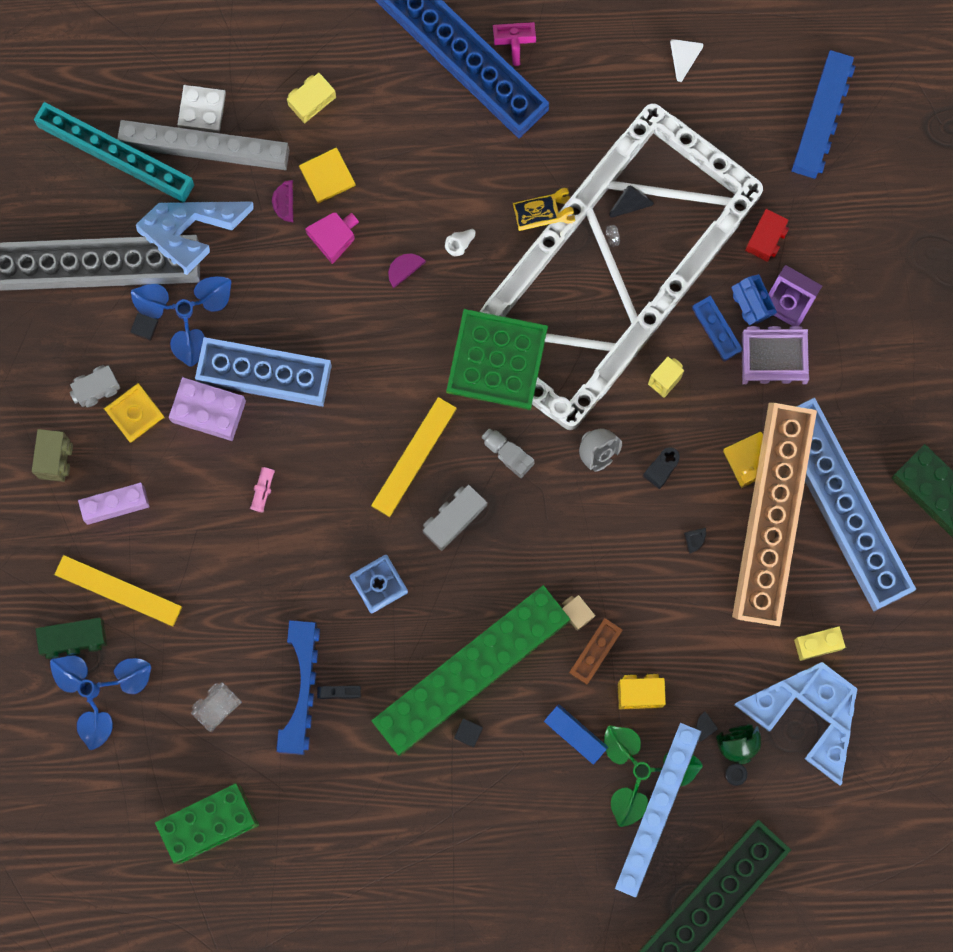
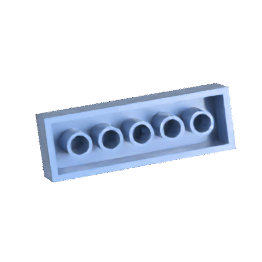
M204 337L195 379L199 383L212 387L323 407L332 365L331 361Z

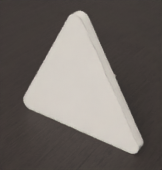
M672 39L670 43L677 81L682 82L702 50L703 44Z

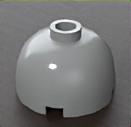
M607 429L589 431L582 437L579 448L580 458L591 471L592 469L595 472L600 471L612 463L613 460L610 458L614 453L619 454L622 448V441Z

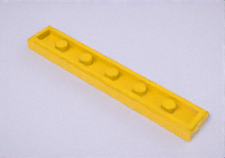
M439 397L437 398L371 507L391 517L455 413L456 407Z
M63 555L54 574L57 577L174 627L182 609L180 605Z

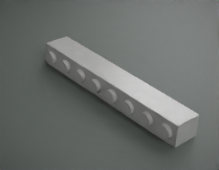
M125 120L120 122L117 139L141 151L287 170L290 151L286 142Z

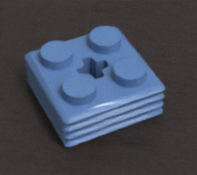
M388 555L378 558L350 575L351 581L371 614L408 593ZM376 579L385 582L382 584V589L373 587Z

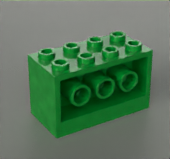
M237 783L155 822L174 864H182L259 826L241 785Z

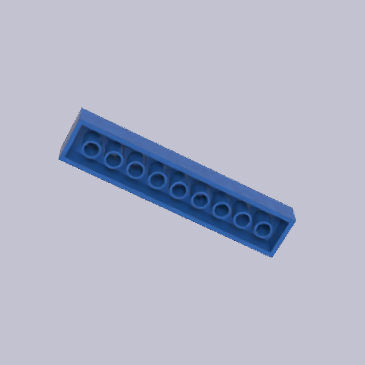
M375 0L518 139L549 111V102L443 0Z

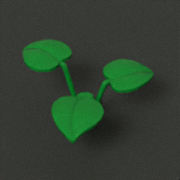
M609 725L604 737V744L608 746L606 750L608 757L616 764H624L630 759L635 765L633 774L637 778L633 791L629 788H621L613 794L611 799V809L617 824L620 827H624L640 820L648 806L647 797L644 794L637 793L641 780L648 779L651 772H661L663 767L650 768L645 762L638 763L632 756L637 754L641 747V740L638 734L629 728ZM668 753L664 756L663 763H665ZM692 755L680 787L693 781L703 767L701 761L694 755Z

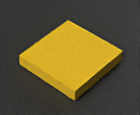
M337 147L299 165L318 204L356 186Z
M139 383L104 408L130 443L164 418L163 414Z

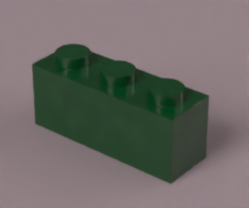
M102 618L35 628L39 654L45 656L46 659L57 658L59 653L67 652V655L80 654V650L89 649V652L102 650L101 646H107L104 620Z

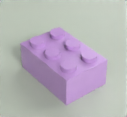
M182 377L169 419L172 423L233 441L246 400L242 395Z

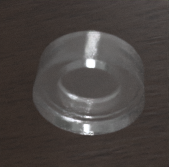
M615 225L606 226V236L610 247L618 246L620 244V237L617 227Z

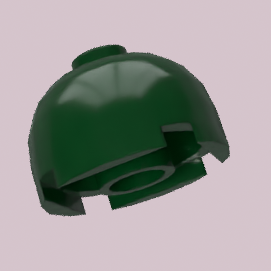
M753 725L736 726L729 729L731 733L724 735L721 732L716 736L721 754L726 759L738 762L739 764L749 763L751 758L761 748V735L758 726L753 729Z

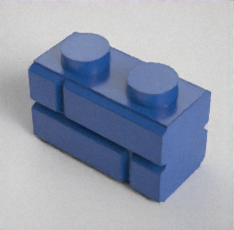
M759 274L747 277L731 287L734 292L733 298L739 303L743 311L742 317L748 322L749 326L761 323L777 313Z

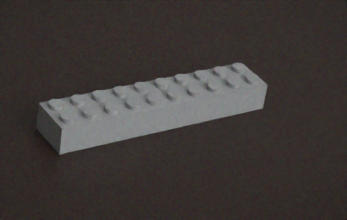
M180 235L182 238L199 242L197 235ZM146 237L0 243V291L200 282V263L186 275L183 268L177 263L173 264L171 259L165 257L158 250V246L148 242Z

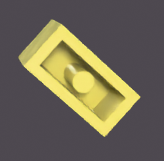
M318 73L315 76L311 75L308 77L304 85L299 89L295 88L288 95L287 102L288 106L305 124L336 98V92L323 76Z
M667 357L653 372L648 385L665 398L681 380L684 372L682 369L683 365L675 358L670 359Z
M840 626L797 637L794 640L800 661L846 648Z

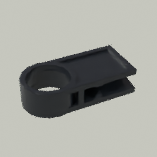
M361 686L317 687V699L361 698Z

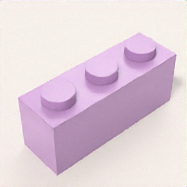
M142 483L78 500L83 521L87 525L150 507L145 487Z

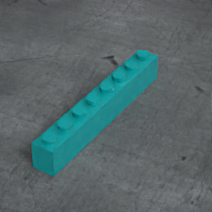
M46 102L42 104L34 118L38 128L181 202L187 200L195 186L191 177Z

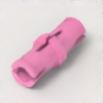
M261 467L258 483L254 486L255 494L250 509L264 512L267 496L271 493L270 485L275 473L274 470Z

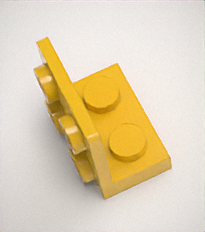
M758 432L723 450L741 488L754 483L756 480L763 439L762 432Z

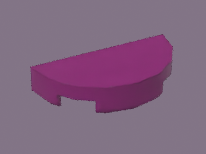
M293 180L283 182L273 192L272 205L278 217L288 222H293Z
M412 253L397 257L391 263L388 271L389 282L394 289L424 265L426 261L419 255Z

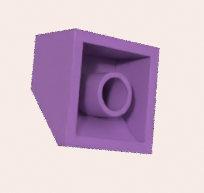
M785 265L769 292V296L777 311L774 316L791 326H800L822 285Z

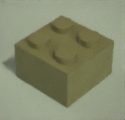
M37 430L32 473L37 478L65 482V476H69L70 464L67 461L68 455H72L73 443L70 442V439L64 432Z

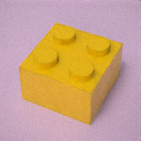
M649 674L644 679H637V675H625L618 682L619 709L663 708L666 705L664 678H659V674Z

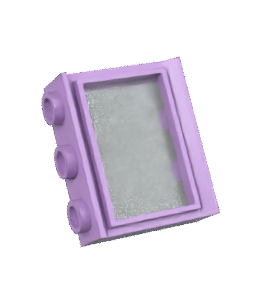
M751 326L747 327V330H743V384H747L748 381H760L761 384H767L770 381H782L783 384H788L791 381H802V384L808 383V329H802L800 326H793L789 329L772 326L768 327V330H760V327Z

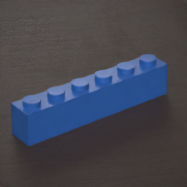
M832 50L829 51L791 172L814 179L818 173L822 174L826 163L822 159L824 153H829L832 143L828 141L830 134L834 135L838 124L834 120L836 115L840 116L844 105L840 101L842 96L846 97L850 86L846 82L848 77L852 78L855 70V65H852L854 57Z

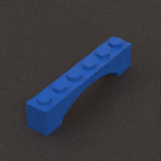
M289 620L287 643L293 645L297 653L301 685L295 711L286 727L278 731V753L304 755L305 750H309L310 737H306L307 728H311L312 715H308L309 706L313 707L314 694L310 693L311 685H315L316 672H312L313 663H317L318 650L314 649L315 641H319L320 628H317L314 622Z

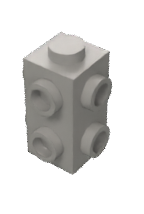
M102 365L95 368L93 373L88 376L81 375L73 380L74 383L70 384L73 391L69 393L75 404L79 402L82 407H91L98 403V399L104 396L108 398L115 395L121 387L109 365L106 367Z

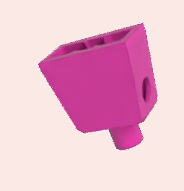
M334 212L308 226L306 233L331 264H333L354 241L355 237L350 229L357 225L359 221L352 213L342 220Z

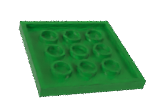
M464 309L446 393L531 410L548 326Z

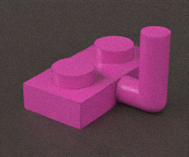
M534 22L493 25L494 45L511 44L513 66L520 65V44L536 43Z

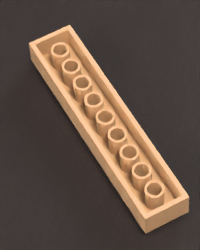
M777 403L768 404L732 617L738 620L780 626L817 410Z

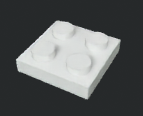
M184 85L178 127L220 133L226 91Z

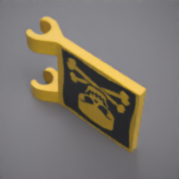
M561 188L552 195L513 203L519 231L556 222H575L574 215L568 216L569 214H574L572 207H567L559 213L556 202L561 204L568 202L570 196L562 197L569 194L568 189Z

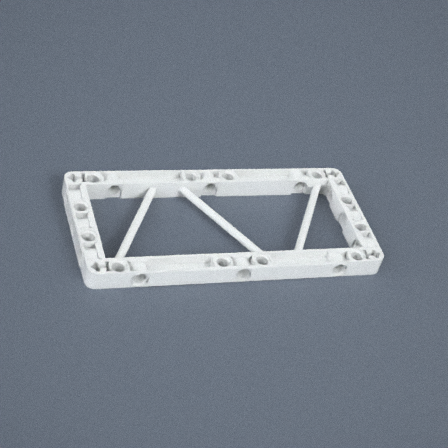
M649 104L643 109L559 211L560 213L567 207L579 209L580 213L574 215L575 222L549 224L479 311L505 317L587 216L632 324L617 343L546 334L545 342L610 351L594 370V374L589 381L583 384L570 400L571 413L568 417H571L576 409L577 413L574 421L567 422V418L556 419L551 415L550 404L553 399L559 396L554 393L550 386L537 377L535 388L541 389L543 394L540 397L534 396L532 404L567 430L576 429L596 403L606 394L736 231L742 220L758 202L763 192V186L759 180L657 104ZM655 114L656 117L653 116L649 123H647L648 116ZM640 128L643 129L645 133L643 135H637L634 132V130ZM654 133L735 195L733 198L616 182L615 180ZM688 138L691 143L683 144L680 139ZM721 163L724 168L721 170L716 169L713 164ZM631 185L643 194L726 205L717 221L710 225L662 285L653 301L649 302L637 316L593 211V207L608 189L624 191L627 186ZM752 189H755L756 192H753L748 199L747 195L749 190L751 191ZM742 204L745 210L738 211L734 205ZM545 240H552L554 246L546 247L543 242ZM677 284L681 290L674 292L670 289V285ZM651 316L654 318L655 323L647 324L644 322V318ZM580 398H587L590 404L583 407L578 403V400Z

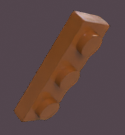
M604 618L569 674L588 685L623 630Z

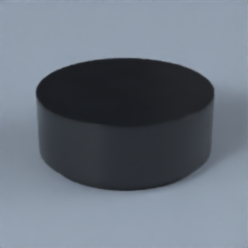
M732 764L725 771V779L729 784L739 786L746 781L747 770L741 764Z

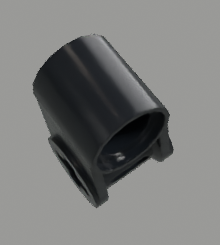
M672 447L665 448L648 467L642 477L658 489H661L679 462V452ZM671 454L674 455V457H673L674 462H673V461H669V462L667 463V462L665 461V460H666V456H665V455H667V456H670Z

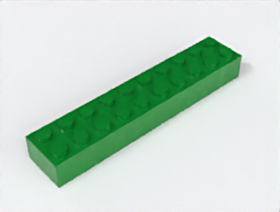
M544 585L372 719V723L396 754L401 756L570 622V618Z

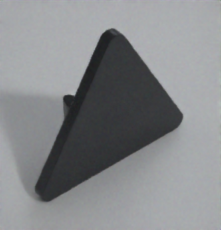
M630 185L619 196V200L610 211L609 216L613 218L654 205V202Z

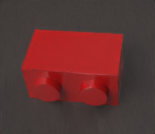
M766 209L745 251L767 262L771 256L775 258L780 248L777 243L780 238H785L789 227L786 226L789 220Z

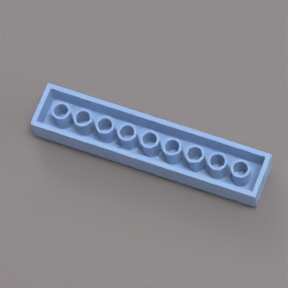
M813 398L796 406L817 410L805 482L874 612L914 592L916 588L816 399Z

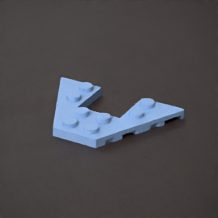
M253 202L158 203L136 224L137 232L145 236L148 242L157 245L158 250L165 257L170 258L173 264L177 263L183 268L184 274L187 275L210 253V249L207 244L182 238L180 235L195 220L233 230L254 209Z
M821 662L735 703L737 708L769 732L795 698L830 723V725L804 759L839 786L842 784L857 688Z

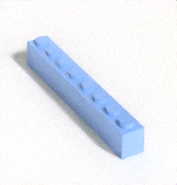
M680 723L615 889L637 897L701 735L700 730Z

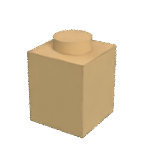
M579 595L576 598L571 596L562 603L564 606L562 609L568 615L570 623L577 631L595 617L594 613Z

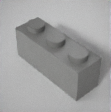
M470 485L466 488L460 487L454 494L456 498L451 503L445 502L438 510L440 514L435 519L430 517L423 525L425 527L423 533L441 551L487 506V502Z

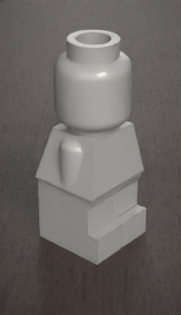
M488 429L482 436L485 446L492 452L498 453V458L519 478H522L535 464L531 456L513 442H507V439L497 430Z

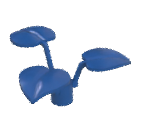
M209 277L201 280L194 289V295L199 299L196 302L182 299L176 304L166 305L169 295L166 289L159 284H147L132 289L131 297L134 306L140 314L158 319L163 315V308L167 310L175 309L177 316L184 319L185 331H179L173 335L170 347L176 358L187 366L192 367L199 362L203 338L205 337L199 329L189 331L188 318L193 314V306L203 303L204 308L208 311L217 312L222 310L230 298L231 280L225 277Z
M66 656L50 660L51 672L58 687L69 693L78 690V693L82 697H86L87 702L94 709V713L85 712L77 721V732L89 750H94L103 745L113 729V721L110 714L106 712L98 713V708L93 702V698L99 695L100 687L120 684L122 691L125 693L137 694L141 692L149 680L152 668L149 662L136 658L123 660L114 669L117 681L96 683L85 679L88 674V667L82 658Z

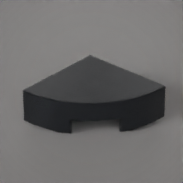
M706 528L684 533L689 554L696 552L703 545L706 537Z
M706 712L699 717L696 729L701 731L699 742H701L718 730V728Z

